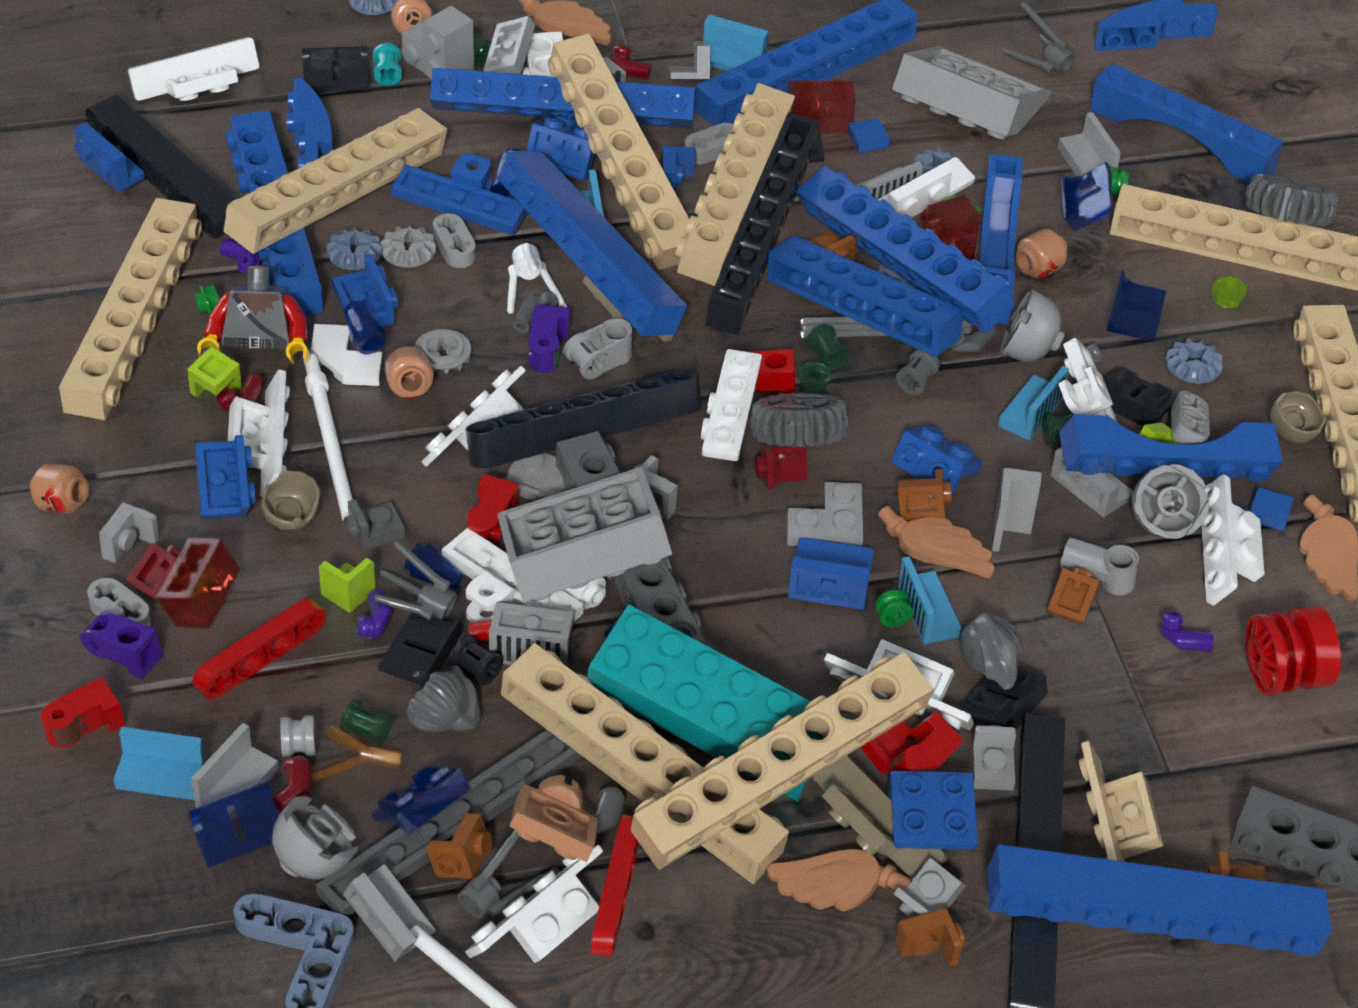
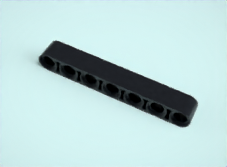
M113 95L85 109V116L89 126L142 169L145 179L168 200L196 204L197 219L201 220L202 230L209 237L216 239L226 234L224 232L226 209L228 204L235 199L118 95Z
M692 369L674 370L470 424L465 429L470 465L474 468H491L556 450L557 442L599 431L601 437H606L697 412L701 409L698 372Z

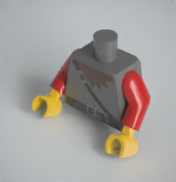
M248 266L247 285H236L229 293L221 296L209 315L204 338L197 345L199 357L205 348H210L211 346L220 351L218 344L220 341L221 347L286 349V355L292 364H294L293 355L298 351H303L305 362H308L311 357L305 345L307 342L306 316L295 298L287 295L285 287L269 286V267Z

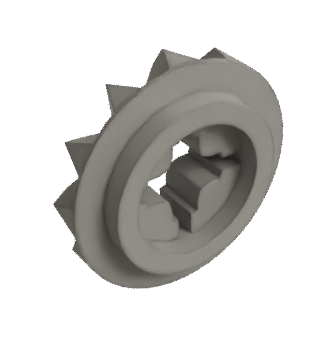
M411 224L405 229L396 226L395 231L386 232L384 240L381 241L383 257L389 263L399 267L423 265L431 260L436 252L433 234L426 233L424 227L413 229ZM406 242H412L409 250L405 248Z
M436 329L420 336L414 347L422 350L428 356L433 373L437 370H443L447 375L451 368L460 371L462 365L469 363L471 345L469 340L463 334L454 330ZM440 347H443L447 356H440L438 352Z

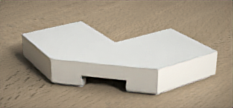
M314 325L311 354L317 355L320 365H325L334 373V377L342 384L380 385L383 363L382 352L348 350L351 336L350 325Z

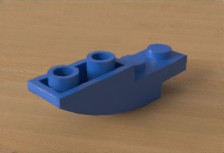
M1156 0L1134 5L1120 10L1099 22L1094 49L1095 51L1154 48L1157 45L1158 39L1213 36L1218 9L1215 3L1185 5L1183 0Z
M294 78V91H288V111L293 112H287V132L294 133V145L299 146L300 154H304L298 155L299 169L308 162L328 154L333 149L331 125L322 101L311 86L302 78Z

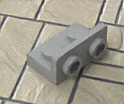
M529 16L497 24L484 66V72L522 73L535 23Z

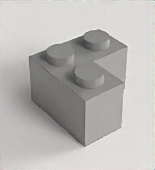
M449 6L402 32L403 59L408 64L425 73L430 79H432L433 68L474 71L473 20L453 6Z

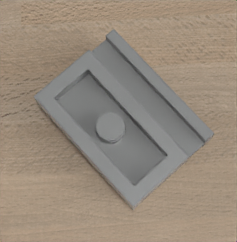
M547 453L514 461L508 469L506 478H502L503 480L519 484V496L532 501L567 491L563 478L556 467V457Z

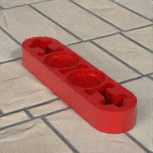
M311 598L300 600L201 665L194 674L193 686L209 700L221 697L317 633L326 621V611Z
M622 814L594 925L591 955L613 958L640 845L631 832L633 816Z

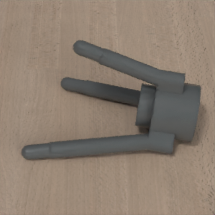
M1023 1L1021 7L1047 35L1039 34V39L1047 45L1043 53V57L1046 60L1041 61L1008 48H1004L1003 53L1042 68L1049 74L1054 70L1060 74L1068 72L1076 61V53L1068 48V44L1060 39L1043 19Z
M395 541L394 547L427 576L434 585L428 582L422 589L395 574L382 570L380 575L383 578L418 596L417 603L420 605L379 594L374 596V600L388 606L419 614L428 620H431L433 616L440 620H445L452 611L458 597L457 593L449 589L451 582L438 576L400 541Z
M514 830L499 850L496 848L491 849L490 854L484 859L476 876L458 893L457 898L461 906L476 918H482L487 912L492 917H496L515 899L533 891L532 885L550 871L557 875L559 869L554 867L499 899V893L502 889L496 879L492 877V874L520 836Z

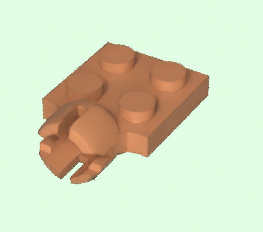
M564 775L551 776L543 780L539 784L538 789L523 783L516 797L509 826L514 828L515 832L525 840L531 842H538L540 840L553 846L555 852L570 860L578 858L587 862L594 849L599 818L590 815L583 809L584 797L579 784L572 780L570 785L565 784Z

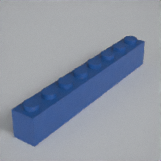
M509 151L498 179L502 185L641 336L675 335L687 307L685 302L542 151Z
M999 844L987 867L989 911L1001 912L1009 916H1031L1045 918L1052 922L1068 921L1088 924L1096 928H1120L1134 933H1157L1171 935L1177 939L1194 938L1209 940L1216 944L1246 945L1259 950H1283L1294 952L1298 955H1317L1332 933L1326 889Z

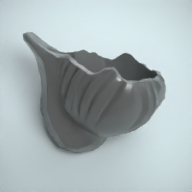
M983 612L961 634L960 645L964 661L967 665H971L972 669L985 675L988 680L998 682L1004 690L1012 688L1016 681L1018 660L1023 653L1022 638L1014 625L1006 618L992 616L988 612Z
M453 665L449 672H433L430 674V678L424 688L415 694L406 710L407 720L411 725L427 734H440L449 730L466 733L479 725L481 716L475 688L457 665Z

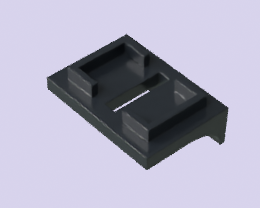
M367 46L302 48L303 80L315 92L363 91L369 89ZM333 66H339V80H333Z
M1116 367L1103 378L1113 403L1111 405L1113 412L1142 426L1160 423L1164 415L1171 409L1177 397L1176 394L1172 393V389L1159 383L1154 385L1137 377V373L1124 367L1120 369ZM1139 389L1142 390L1135 398L1132 397Z
M411 612L378 665V670L425 686L430 678V674L439 672L461 636V617L458 616L454 621H444L434 617L428 620L419 614ZM406 643L434 652L436 654L434 655L432 653L406 645Z
M1017 667L1015 684L1007 690H1004L998 682L988 680L985 677L957 709L970 714L973 720L988 726L1013 727L1017 730L1022 724L1024 713H1031L1048 694L1046 676Z

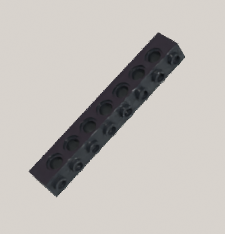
M790 112L787 113L711 293L706 326L739 335L767 267L769 251L776 245L796 196V191L800 186L814 152L820 121Z

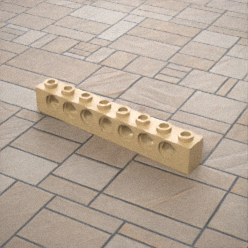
M590 33L553 43L551 58L548 59L549 71L553 77H557L561 84L564 100L567 103H571L578 126L584 128L588 136L591 151L594 154L597 153L600 158L603 174L606 179H611L619 204L621 206L624 205L629 214V221L633 231L640 234L646 256L649 259H653L658 270L678 265L680 258L675 257V253L681 237L688 239L685 231L689 217Z
M760 83L757 84L753 95L746 94L740 111L744 115L741 113L737 114L732 127V132L735 134H728L722 152H725L726 155L719 153L713 170L717 174L710 173L704 189V193H707V196L701 194L697 202L694 214L698 216L691 215L685 231L688 239L681 237L675 253V257L680 258L677 273L715 286L787 113L791 112L795 99L794 95Z
M419 108L401 115L392 122L379 126L374 131L356 138L352 142L332 150L312 162H308L303 167L289 174H284L279 179L261 186L239 199L233 200L226 209L224 232L254 254L395 180L405 165L417 168L442 155L447 128Z
M1122 184L1114 210L1110 230L1111 235L1358 291L1357 236L1304 224L1285 222L1268 216Z
M161 198L155 199L59 386L63 413L106 420L112 406H117L120 398V389L124 381L128 382L130 380L133 363L136 357H140L143 353L148 332L152 333L154 331L156 316L160 309L165 308L171 286H175L178 282L179 269L183 262L188 261L194 239L198 240L200 237L202 222L200 219H197L196 204Z
M1344 305L1303 306L1299 320L1294 322V338L1300 342L1301 361L1303 365H1307L1309 371V387L1311 390H1315L1317 403L1320 405L1322 415L1327 418L1324 427L1325 439L1327 442H1331L1333 465L1335 468H1339L1341 490L1343 495H1347L1350 503V520L1356 522L1358 529V345Z
M536 643L503 672L501 695L643 802L652 797L658 800L670 793L669 790L674 785L670 781H679L687 776L693 779L704 772L705 767L700 766L688 757L679 745L669 743L657 734L648 722L638 720L626 711L617 699L607 697L596 689L587 677L582 674H576L565 666L556 654L551 651H545ZM546 688H553V689H556V690H553V691H552V690H547ZM576 711H584L587 712V714H581ZM608 734H615L619 737H611ZM641 757L648 758V759H650V761H644V760H641V759H639V758H641ZM707 792L704 794L705 798L711 802H720L723 800V798L715 792ZM758 809L704 842L701 846L754 885L768 870V866L784 853L789 831L784 828L779 819L772 815H767ZM672 813L669 815L671 820L676 823H686L689 821L682 813ZM734 829H743L748 833H739Z
M905 651L893 659L890 656H886L876 662L870 669L871 672L859 678L855 675L844 681L839 686L838 692L828 698L821 695L812 700L805 707V712L795 718L791 715L782 718L772 727V731L761 738L757 735L750 737L739 746L738 752L730 757L719 756L706 765L703 770L704 772L691 779L687 776L680 779L670 788V793L656 800L655 797H652L642 802L634 811L631 832L657 869L660 870L927 707L934 690ZM872 692H883L889 699L881 700L875 697ZM849 711L853 713L857 719H845L841 716L839 712ZM816 731L820 733L824 739L814 740L810 738L806 734V732ZM782 751L788 754L791 759L786 761L779 760L772 753ZM743 771L751 772L756 776L757 780H743L738 773ZM707 792H715L719 794L723 798V800L720 802H711L705 798L704 794ZM672 813H682L689 821L686 823H676L671 820L669 815Z

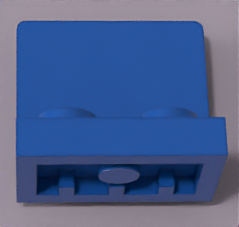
M558 114L557 118L545 117L544 121L532 123L526 151H542L564 175L583 181L588 180L594 153L589 147L588 136L584 128H580L578 124H575L576 119Z
M803 537L799 538L796 557L793 556L788 598L864 610L874 550L868 547Z
M890 772L886 794L891 798L894 847L976 849L978 838L973 773Z

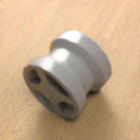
M305 715L302 720H293L289 716L281 717L282 757H291L295 752H303L307 756L316 755L314 715Z

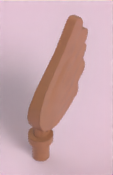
M518 0L524 6L523 10L528 16H534L535 25L544 31H561L562 35L570 37L590 33L595 43L601 45H609L611 43L610 26L604 23L601 17L596 16L592 9L580 7L575 1L558 0L540 3L539 0Z
M1312 494L1304 501L1303 505L1315 515V522L1310 524L1305 530L1298 547L1299 551L1306 555L1305 568L1308 571L1314 572L1316 580L1324 584L1328 593L1333 595L1341 593L1346 600L1354 601L1358 597V536L1356 529L1347 519L1335 516L1333 514L1334 508L1330 504H1324Z
M890 506L880 510L878 516L886 524V531L892 537L897 536L899 538L901 550L911 558L925 563L960 569L984 578H990L994 574V565L990 562L992 553L982 547V543L978 539L973 538L968 529L953 526L952 522L947 518L924 517L907 522L902 516H898Z
M858 849L839 850L803 860L772 863L768 866L767 876L770 880L777 882V889L781 895L793 896L795 901L809 903L817 910L834 906L840 911H848L866 901L878 885L885 889L891 887L896 890L900 887L902 890H905L912 881V879L896 872V867L890 864L883 867L879 865L874 856Z

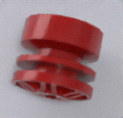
M1322 606L1291 609L1287 615L1283 612H1270L1269 615L1257 614L1252 615L1247 621L1245 630L1247 664L1257 689L1263 695L1271 696L1281 692L1290 693L1294 692L1299 686L1302 689L1333 686L1338 680L1341 669L1339 638L1333 620Z

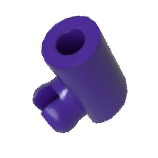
M225 238L222 241L220 254L236 259L238 269L242 273L247 274L248 266H260L257 252L252 254L241 244Z
M380 589L371 590L367 595L371 615L370 617L361 616L358 618L359 624L356 625V632L360 637L368 636L371 640L381 636L391 615L390 606L374 600V596L377 594L386 596L385 592Z
M1168 611L1162 615V623L1159 624L1160 632L1175 647L1180 650L1212 651L1214 644L1212 632L1188 631L1182 626L1183 618L1178 612Z

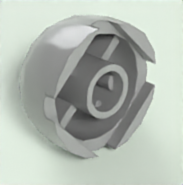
M1034 290L1028 291L1011 318V321H1013L1009 332L1005 331L999 352L1017 360L1030 362L1043 358L1049 350L1056 351L1065 333L1060 331L1062 317L1055 303Z
M1162 465L1148 471L1137 482L1132 494V511L1137 523L1147 533L1161 539H1179L1194 533L1204 523L1209 510V500H1207V493L1205 491L1206 486L1204 481L1193 470L1182 465Z
M306 796L295 797L287 804L274 823L272 844L277 858L280 860V865L285 872L294 877L322 880L340 871L357 853L358 846H352L356 836L344 818L329 806L324 804L319 810L314 806L308 805L312 798Z

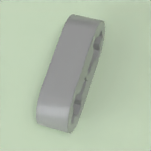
M721 123L686 137L684 147H694L696 149L695 164L701 165L717 160L719 153L726 155L725 152H722L726 138L729 133L735 134L732 132V123Z
M451 213L437 216L433 221V236L448 265L455 268H466L472 265L476 259L475 241L460 216Z
M101 578L90 584L87 594L90 609L95 615L98 616L101 612L106 611L125 617L126 613L130 616L127 619L150 627L151 619L148 604L119 581L113 578Z

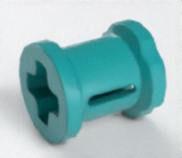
M383 43L376 46L373 50V60L376 64L374 67V79L378 84L392 86L399 83L402 79V69L399 66L402 54L398 46L392 43Z

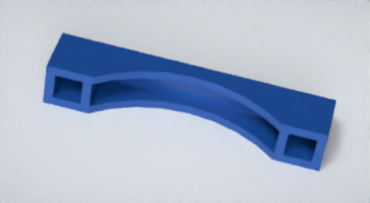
M1112 63L1095 79L1090 110L1116 122L1130 119H1147L1179 128L1208 147L1220 159L1231 175L1250 183L1251 177L1257 174L1266 173L1273 175L1276 171L1283 144L1282 140Z
M990 154L984 189L979 262L985 267L987 272L993 276L997 274L1002 276L1010 284V294L1013 299L1015 282L1014 253L1023 158ZM1011 310L998 322L999 324H1009Z
M1074 414L1059 431L1066 471L1081 472L1084 475L1115 473L1117 476L1123 477L1132 474H1146L1148 471L1162 465H1182L1193 470L1199 477H1216L1217 479L1224 474L1230 479L1247 478L1252 482H1259L1268 479L1283 463L1276 428L1273 423L1241 422L1231 432L1216 440L1193 445L1158 442L1140 436L1123 427L1109 416Z

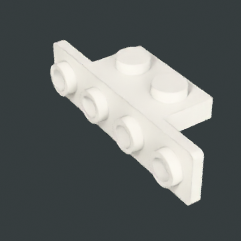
M246 37L128 69L134 98L138 101L166 93L179 98L180 101H187L197 98L199 96L198 92L206 90L221 92L229 89V84L238 82L237 74L258 69L259 62L253 39Z
M954 157L877 200H886L900 215L907 214L912 218L923 212L927 207H932L941 202L943 198L972 185L975 176L958 158Z
M732 349L726 351L716 393L711 392L709 396L707 414L711 415L710 418H704L701 431V439L704 440L702 447L703 456L731 461L739 459L760 370L761 354Z
M520 366L511 374L506 369L492 383L496 390L491 395L484 390L470 404L474 411L469 416L464 411L461 412L448 425L452 432L447 437L441 432L425 447L430 452L421 461L425 467L455 439L468 450L465 429L470 424L524 410L506 389L526 370Z
M278 369L265 391V406L235 396L229 411L228 441H234L235 435H243L244 446L251 447L252 467L261 470L260 496H262L266 484H271L282 471H286V466L282 465V457L287 447V439L283 438V432L287 425L288 412L284 410L290 388L286 385V371Z
M1224 474L1206 485L1205 491L1207 493V500H1209V510L1204 523L1201 525L1206 602L1213 606L1237 588V573L1253 582L1265 575L1260 518L1256 517L1252 512L1245 511L1232 503L1230 478Z
M881 639L867 670L832 654H826L824 662L827 668L831 670L829 675L840 682H844L852 676L857 675L861 678L871 672L872 666L886 656H890L893 659L905 651L934 689L927 707L915 714L922 716L924 711L930 714L937 711L955 731H959L960 727L971 730L974 724L970 714L941 702L955 674L954 670L883 639ZM880 691L872 692L875 697L886 700L888 697Z
M599 844L594 846L587 862L578 858L576 860L564 858L562 862L566 867L557 875L550 871L535 882L532 887L536 892L527 900L520 896L502 910L506 917L495 926L490 921L471 936L475 943L465 951L468 957L472 958L484 952L510 930L533 962L536 963L596 914L599 906L576 877V874L603 852Z

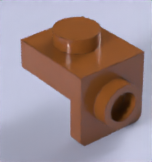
M466 813L451 841H429L426 850L435 875L439 878L473 879L485 857L491 852L492 837L486 830L481 814Z

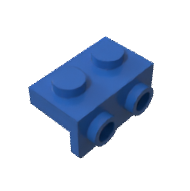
M86 122L74 128L76 137L74 147L79 159L117 192L145 178L142 169Z
M371 254L364 256L365 270L331 278L332 289L354 334L394 324L393 309L398 308L394 289L387 287L383 266H377Z
M931 425L905 430L891 461L917 479H934L935 469H943L944 481H951L953 495L961 478L978 474L983 461L973 455L974 451L970 447L962 443L949 441L943 437V431Z
M235 435L234 441L195 443L201 519L246 517L250 505L255 504L254 482H247L246 469L252 468V452L250 446H244L243 435Z

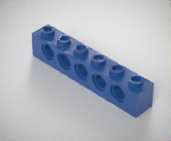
M796 235L769 251L767 280L934 357H937L961 340L963 309Z

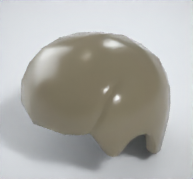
M1300 391L1282 393L1274 402L1270 413L1271 423L1275 424L1276 433L1282 439L1294 444H1304L1313 440L1322 432V428L1327 420L1326 416L1322 415L1320 405L1312 396Z
M282 471L274 482L266 484L262 493L261 512L267 522L282 531L302 529L317 514L320 489L315 480L302 471Z

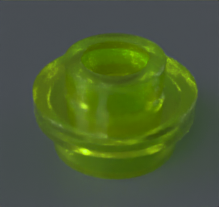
M1221 277L1213 283L1212 293L1217 304L1226 308L1237 307L1246 298L1247 287L1236 277Z

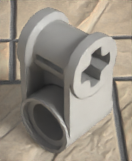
M609 319L592 329L571 337L564 346V355L570 361H575L580 367V374L584 378H597L602 373L619 365L626 364L631 360L632 327L624 319Z

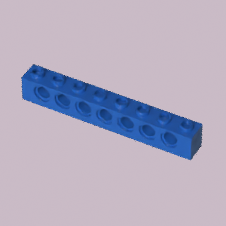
M902 0L877 1L697 84L694 111L712 126L721 123L734 124L738 113L744 115L740 111L746 94L753 95L758 83L791 95H796L915 39L918 13Z
M444 68L432 69L430 102L433 109L542 118H557V115L560 114L575 118L571 103H567L563 98L561 84L557 77ZM616 82L639 125L693 129L695 88Z
M270 111L230 116L231 130H226L225 135L228 150H235L231 152L234 171L241 172L237 173L240 193L249 194L257 188L279 179L284 174H288ZM304 228L257 252L259 260L265 259V262H262V266L269 267V283H272L269 286L285 287L287 295L295 298L305 316L323 313L321 284Z
M824 165L796 191L807 214L843 238L853 235L857 239V248L919 290L963 309V319L984 334L1015 307L1010 294L1011 286L1002 276L998 274L993 276L987 272L978 260L972 259L970 261L963 256L962 252L955 245L949 244L947 246L940 241L932 230H923L918 227L909 215H900L886 200L882 199L879 201L863 185H854L842 171L836 173Z

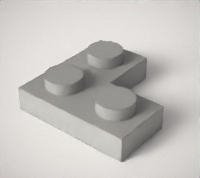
M824 482V509L788 508L787 546H798L799 538L803 537L862 547V483Z

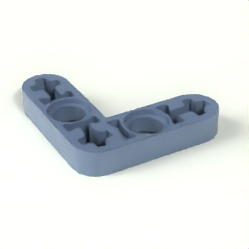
M252 893L238 899L234 905L233 913L236 929L242 935L305 951L286 995V1008L304 1006L308 998V990L313 991V1006H308L307 1008H329L354 946L355 939L352 921L340 913L262 894ZM254 911L261 913V915H255L253 920L246 918V916H252ZM293 918L301 919L306 923L304 928L298 932H288L282 926L287 920ZM274 920V926H270L269 921L273 922ZM335 931H341L342 935H337L332 944L333 951L329 950L328 936H332ZM318 963H326L332 968L330 974L322 978L311 976L308 971L313 965Z

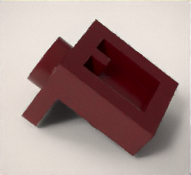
M760 444V456L755 457L757 479H761L767 489H774L775 483L807 480L806 448Z
M152 542L126 581L158 603H161L181 574L191 578L194 571L185 564L188 559L185 554L171 545L164 550Z

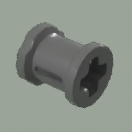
M919 349L913 351L909 356L908 365L901 368L896 374L898 386L904 392L911 395L922 394L927 387V379L939 370L940 363L938 358Z

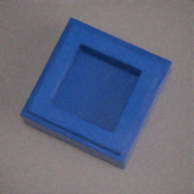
M879 118L848 123L847 133L858 153L889 147L890 138Z
M1258 487L1250 512L1260 518L1261 525L1284 531L1294 497Z

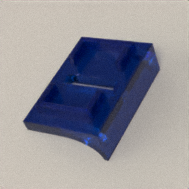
M1107 162L1080 176L1068 177L1063 174L1061 175L1064 220L1074 232L1082 227H1087L1114 211L1111 170Z
M1122 270L1107 331L1155 341L1167 290L1136 284L1129 280Z
M426 766L411 777L414 782L398 794L392 791L377 802L379 808L371 813L375 821H390L397 824L409 836L471 790L460 768Z
M269 781L193 809L187 813L207 868L272 844L274 823L279 816L270 792ZM227 807H234L247 842L240 844Z

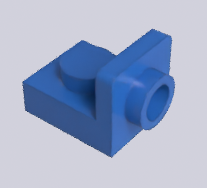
M662 146L661 167L674 191L676 190V185H682L683 177L694 176L696 149L694 147Z

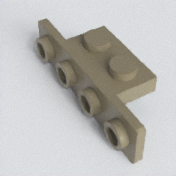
M848 755L813 776V779L825 791L822 797L832 806L828 813L843 827L847 828L850 825L858 833L855 841L872 856L878 852L891 858L912 880L929 858H932L939 865H942L947 860V855L942 849L894 847L891 798Z

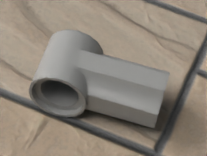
M1069 537L1061 558L1060 568L1070 571L1073 568L1086 570L1094 575V579L1101 581L1102 587L1107 592L1114 595H1126L1135 587L1139 556L1133 548L1126 545H1114L1106 549Z

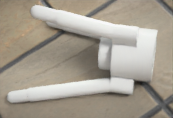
M529 243L516 247L512 253L513 265L508 267L510 280L507 312L509 314L514 312L517 277L520 276L523 279L531 280L539 274L544 279L550 292L557 297L558 306L567 307L547 271L546 264L541 261L538 249Z

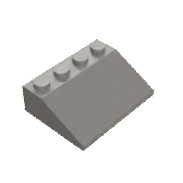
M941 46L904 53L892 90L901 93V98L905 101L919 104L921 101L930 105L929 110L940 115H948L950 113L959 117V123L969 127L979 125L987 129L986 133L999 139H1005V137L1018 134L1047 101L1052 92Z
M642 467L497 513L509 562L523 603L530 600H544L550 597L552 593L567 588H581L592 580L604 576H618L629 568L641 564H655L664 557L672 555L660 512Z

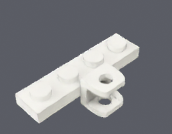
M1076 338L1064 343L1063 346L1068 358L1064 359L1065 366L1069 368L1070 375L1076 378L1078 382L1074 385L1067 380L1058 383L1070 411L1073 414L1109 416L1117 422L1111 407L1113 404L1102 375L1096 369L1090 352Z
M466 528L442 549V559L473 579L466 588V598L472 601L467 607L466 617L471 622L492 619L493 615L491 617H482L480 613L484 610L494 613L496 602L574 612V622L583 614L584 603L564 590L552 593L550 597L544 600H530L523 603L508 554L469 528Z

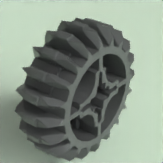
M1265 173L1251 177L1250 185L1247 186L1245 194L1247 195L1245 203L1250 210L1261 213L1263 216L1307 226L1314 225L1318 227L1332 223L1333 216L1336 215L1338 207V195L1328 187L1276 174L1270 175Z
M792 392L790 394L780 393L776 396L769 395L753 403L752 413H750L752 437L761 443L768 445L777 444L779 447L807 448L808 446L820 447L822 444L830 445L843 439L847 435V427L849 426L846 402L829 394Z

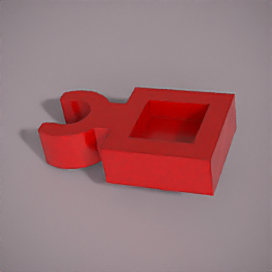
M904 720L860 748L879 772L884 774L888 772L891 760L911 746L907 740L913 737L910 732L917 725L910 728Z

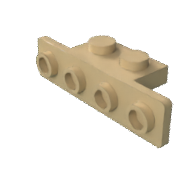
M1090 741L1081 743L1084 758L1079 759V766L1085 781L1091 784L1092 790L1086 792V796L1092 813L1094 815L1098 814L1100 823L1094 825V830L1101 848H1106L1108 857L1104 859L1125 862L1126 858L1162 847L1163 842L1148 782L1143 772L1141 771L1106 783L1101 760Z

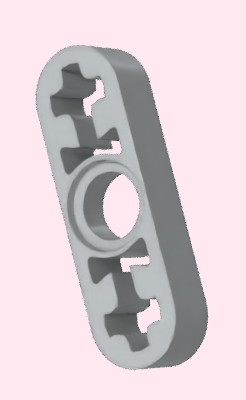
M1180 391L1171 406L1172 438L1179 445L1202 444L1210 436L1208 404L1201 397L1188 391Z

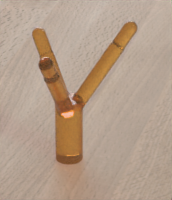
M332 725L330 730L326 732V736L360 755L312 773V780L314 782L365 762L398 769L402 753L366 746L336 725Z

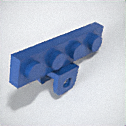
M466 153L458 159L450 171L451 179L405 165L391 186L392 197L444 214H456L463 220L513 236L528 213L516 199L491 192L492 179L490 177L487 178L491 169L490 160L471 153ZM472 164L479 166L476 170L467 169Z

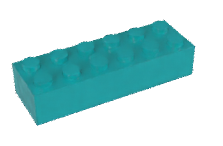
M629 604L589 665L587 678L596 689L607 697L617 699L625 709L716 758L719 756L730 757L738 752L739 746L744 741L755 735L759 738L765 736L772 731V727L779 720L788 715L795 718L805 712V707L811 702ZM816 731L806 732V734L814 740L824 739L823 736ZM782 751L772 753L779 760L786 761L791 759L788 754ZM743 771L747 775L757 779L756 776L751 772ZM811 778L789 790L784 795L798 802Z

